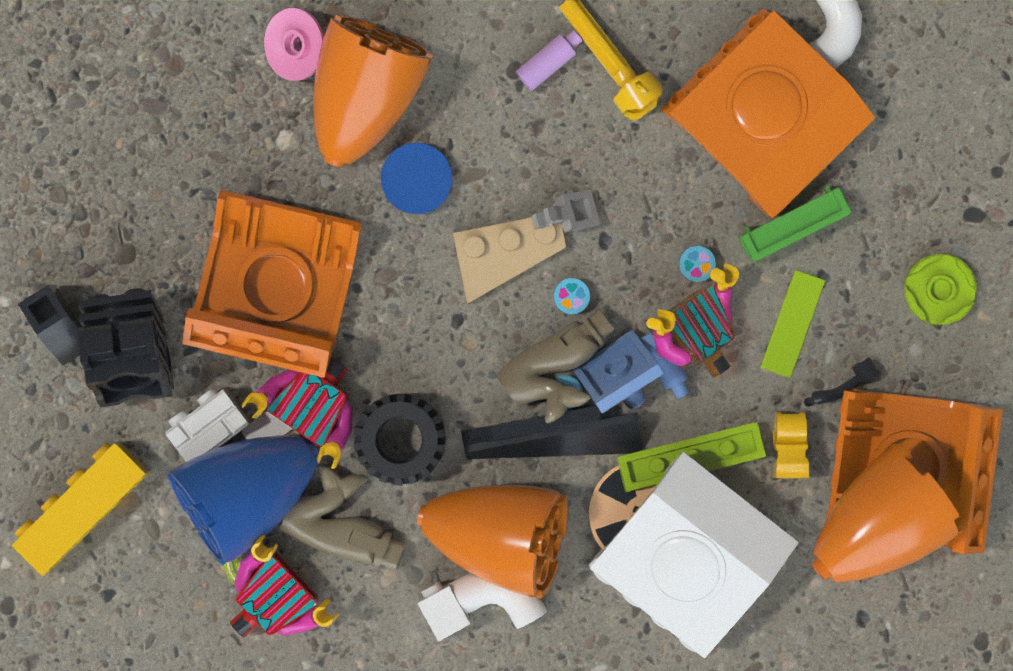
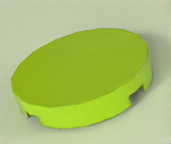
M932 254L920 259L909 269L904 280V298L909 310L918 319L931 325H948L959 321L971 310L974 304L977 283L973 272L963 260L949 254Z

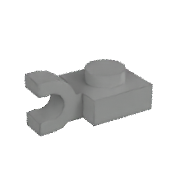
M591 190L562 194L555 198L556 206L543 209L544 212L531 215L535 229L562 223L564 233L589 229L601 224Z

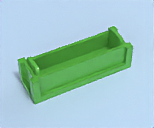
M829 185L823 187L824 195L752 231L749 230L747 225L742 227L745 234L738 237L750 263L756 262L852 214L840 188L838 187L831 191Z

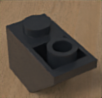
M47 285L18 303L37 336L63 366L80 356L78 328L82 326L56 285Z

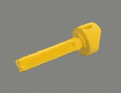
M565 0V3L559 6L560 11L616 84L621 87L613 102L622 114L630 120L637 121L657 107L658 97L662 95L663 87L652 71L636 76L635 71L581 1Z

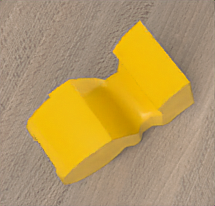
M775 412L772 438L778 458L773 462L772 478H809V460L806 458L808 443L805 412H799L798 414Z

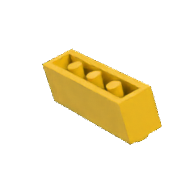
M106 442L92 456L96 462L87 471L80 468L67 480L66 483L70 488L61 497L57 493L52 495L40 508L44 513L35 522L31 519L27 520L14 533L18 539L11 546L41 576L48 574L150 473L121 442H116L112 446Z

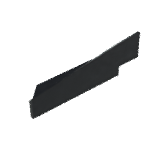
M597 405L565 411L559 419L551 423H546L545 415L461 431L467 459L631 454L642 451L637 413L631 412L600 418Z

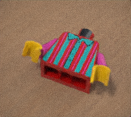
M331 357L325 378L288 369L272 376L256 392L249 394L241 407L244 408L247 403H254L258 407V411L252 416L254 419H257L266 410L320 447L317 456L318 463H320L322 456H332L334 461L331 469H334L339 463L341 451L352 432L353 407L347 400L349 394L337 387L348 371V368Z
M262 535L257 539L249 552L240 560L234 586L237 594L235 600L243 610L230 621L234 630L244 638L259 625L269 636L276 632L285 636L306 632L318 626L327 627L331 625L340 615L339 613L331 615L326 611L325 608L331 603V600L325 599L315 608L319 604V597L276 552L278 544L275 543L272 548H268L262 543L266 535Z

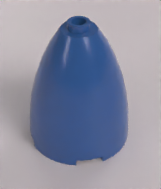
M297 435L257 437L234 442L194 457L174 468L167 477L184 512L187 511L189 518L199 531V537L217 561L224 565L234 561L250 550L257 539L262 535L267 536L284 519L308 486L317 468L316 458L319 453L313 442L309 439L303 440Z

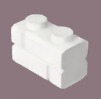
M215 387L197 399L201 406L190 414L184 409L168 421L171 428L165 434L186 462L208 451L219 448L251 424L250 419L227 389H222L218 392Z

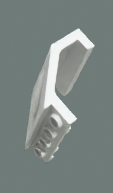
M682 452L665 470L666 474L612 541L594 556L589 566L599 580L617 589L631 605L640 607L651 616L655 624L669 630L678 637L687 649L697 652L703 658H706L770 585L799 542L686 453Z

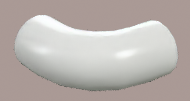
M816 0L825 15L826 28L823 34L810 42L809 45L835 70L852 56L861 38L862 14L857 0Z
M471 573L465 574L449 583L466 615L482 606L497 604L504 608L516 629H519L548 612L541 598H532L505 590Z

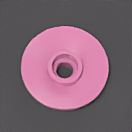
M299 8L284 9L271 19L265 32L264 50L268 63L276 74L286 80L300 81L309 78L316 72L320 48L324 38L320 24L313 15Z

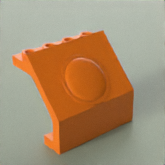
M765 9L752 16L746 25L731 40L724 43L720 51L706 65L700 67L694 77L679 91L675 92L661 108V111L668 119L690 134L737 180L749 194L747 198L752 204L772 220L876 118L852 86L774 10L770 13Z
M220 190L217 198L211 243L193 309H188L185 317L182 344L325 378L336 343L359 249L362 223Z
M853 389V391L844 390L843 400L840 405L841 417L839 433L835 443L836 457L834 472L831 477L832 488L826 519L854 479L887 448L897 443L911 453L913 458L909 462L912 465L916 463L925 473L929 472L959 514V517L954 522L956 525L960 524L964 531L944 546L952 548V552L961 554L984 553L1003 409L956 400Z

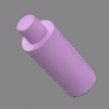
M574 30L565 38L559 34L515 71L527 88L533 91L576 55L573 49L582 42V39Z

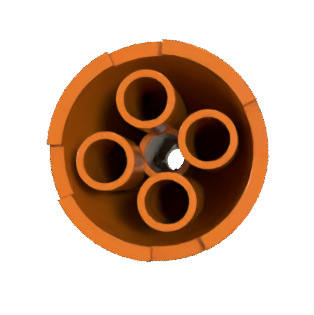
M338 14L335 15L334 19H330L320 48L314 81L313 115L318 148L320 153L325 155L323 160L328 164L343 168L344 164H352L368 153L396 125L419 90L430 67L433 54L424 46L403 35L398 37L391 32L377 28V24Z
M894 443L874 459L854 479L828 515L812 553L815 561L811 563L814 570L824 581L829 578L835 583L858 581L898 570L938 550L964 531L960 524H955L954 520L959 517V514L943 489L929 472L925 473L916 463L912 465L909 462L913 457L903 446Z
M486 485L449 492L429 500L427 505L421 506L417 524L421 526L423 535L436 549L467 572L505 590L542 599L551 587L558 570L559 563L555 561L560 551L561 538H566L568 499L567 496L561 495L557 490L535 486Z

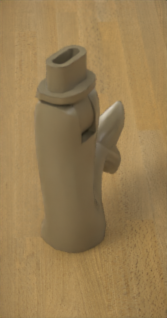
M600 310L587 319L584 315L581 316L580 319L583 324L579 321L572 322L552 336L532 345L501 369L496 377L519 407L533 401L547 399L545 422L551 423L559 419L568 407H578L590 400L591 396L575 387L564 386L561 382L540 376L575 369L587 362L605 344L602 339L615 329Z
M319 465L318 471L324 491L320 495H301L281 521L279 530L327 554L362 564H373L374 562L373 567L379 568L380 565L395 570L405 543L391 538L392 533L387 532L384 534L385 531L379 525L363 518H321L323 515L338 508L345 499L352 496L368 480V477L353 474L341 478L330 467Z

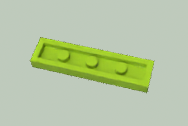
M754 422L616 458L624 490L629 492L657 485L666 474L665 470L670 463L682 452L686 453L707 471L766 457L758 423Z

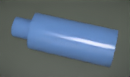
M652 332L639 338L664 373L659 378L665 389L672 388L677 399L689 394L690 392L684 382L689 377L684 367L678 366L657 354Z

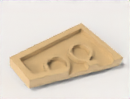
M532 217L453 233L467 304L566 248L562 223L535 229Z

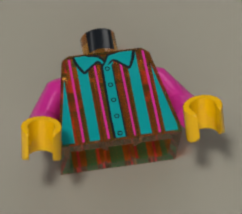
M728 263L723 265L724 271L718 268L711 270L710 278L717 282L714 287L710 284L694 291L668 311L658 308V318L650 317L647 320L646 327L654 336L656 351L660 357L684 369L703 362L713 378L731 367L720 349L735 338L732 323L731 293L732 286L738 281L739 271Z

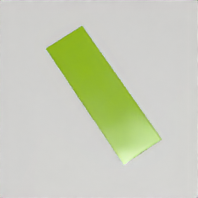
M798 270L794 271L760 368L791 378L826 280Z

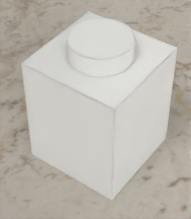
M439 581L421 591L423 598L419 599L417 604L438 641L471 624V619L462 609L449 583L442 586Z

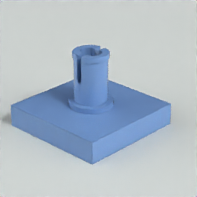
M633 329L596 352L583 365L573 369L601 413H604L622 400L629 409L640 407L646 400L641 388L664 374Z

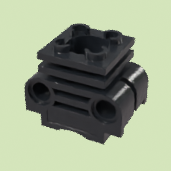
M134 288L127 290L125 294L121 295L96 294L90 296L88 300L78 301V308L82 315H79L83 326L78 328L80 363L85 371L86 385L89 390L93 391L99 406L102 408L120 405L127 400L140 397L151 399L172 397L174 382L170 352L164 338L166 336V331L162 324L165 323L164 315L152 291Z

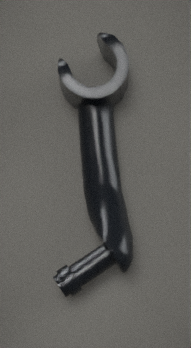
M868 357L851 367L855 373L854 377L837 388L814 391L811 397L804 400V405L810 407L814 403L820 405L836 401L843 396L844 390L851 391L860 384L875 378L879 373L871 358Z

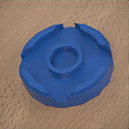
M408 143L395 149L385 160L381 171V187L387 200L398 210L409 214H427L439 208L448 198L452 186V170L446 157L435 147L424 143Z

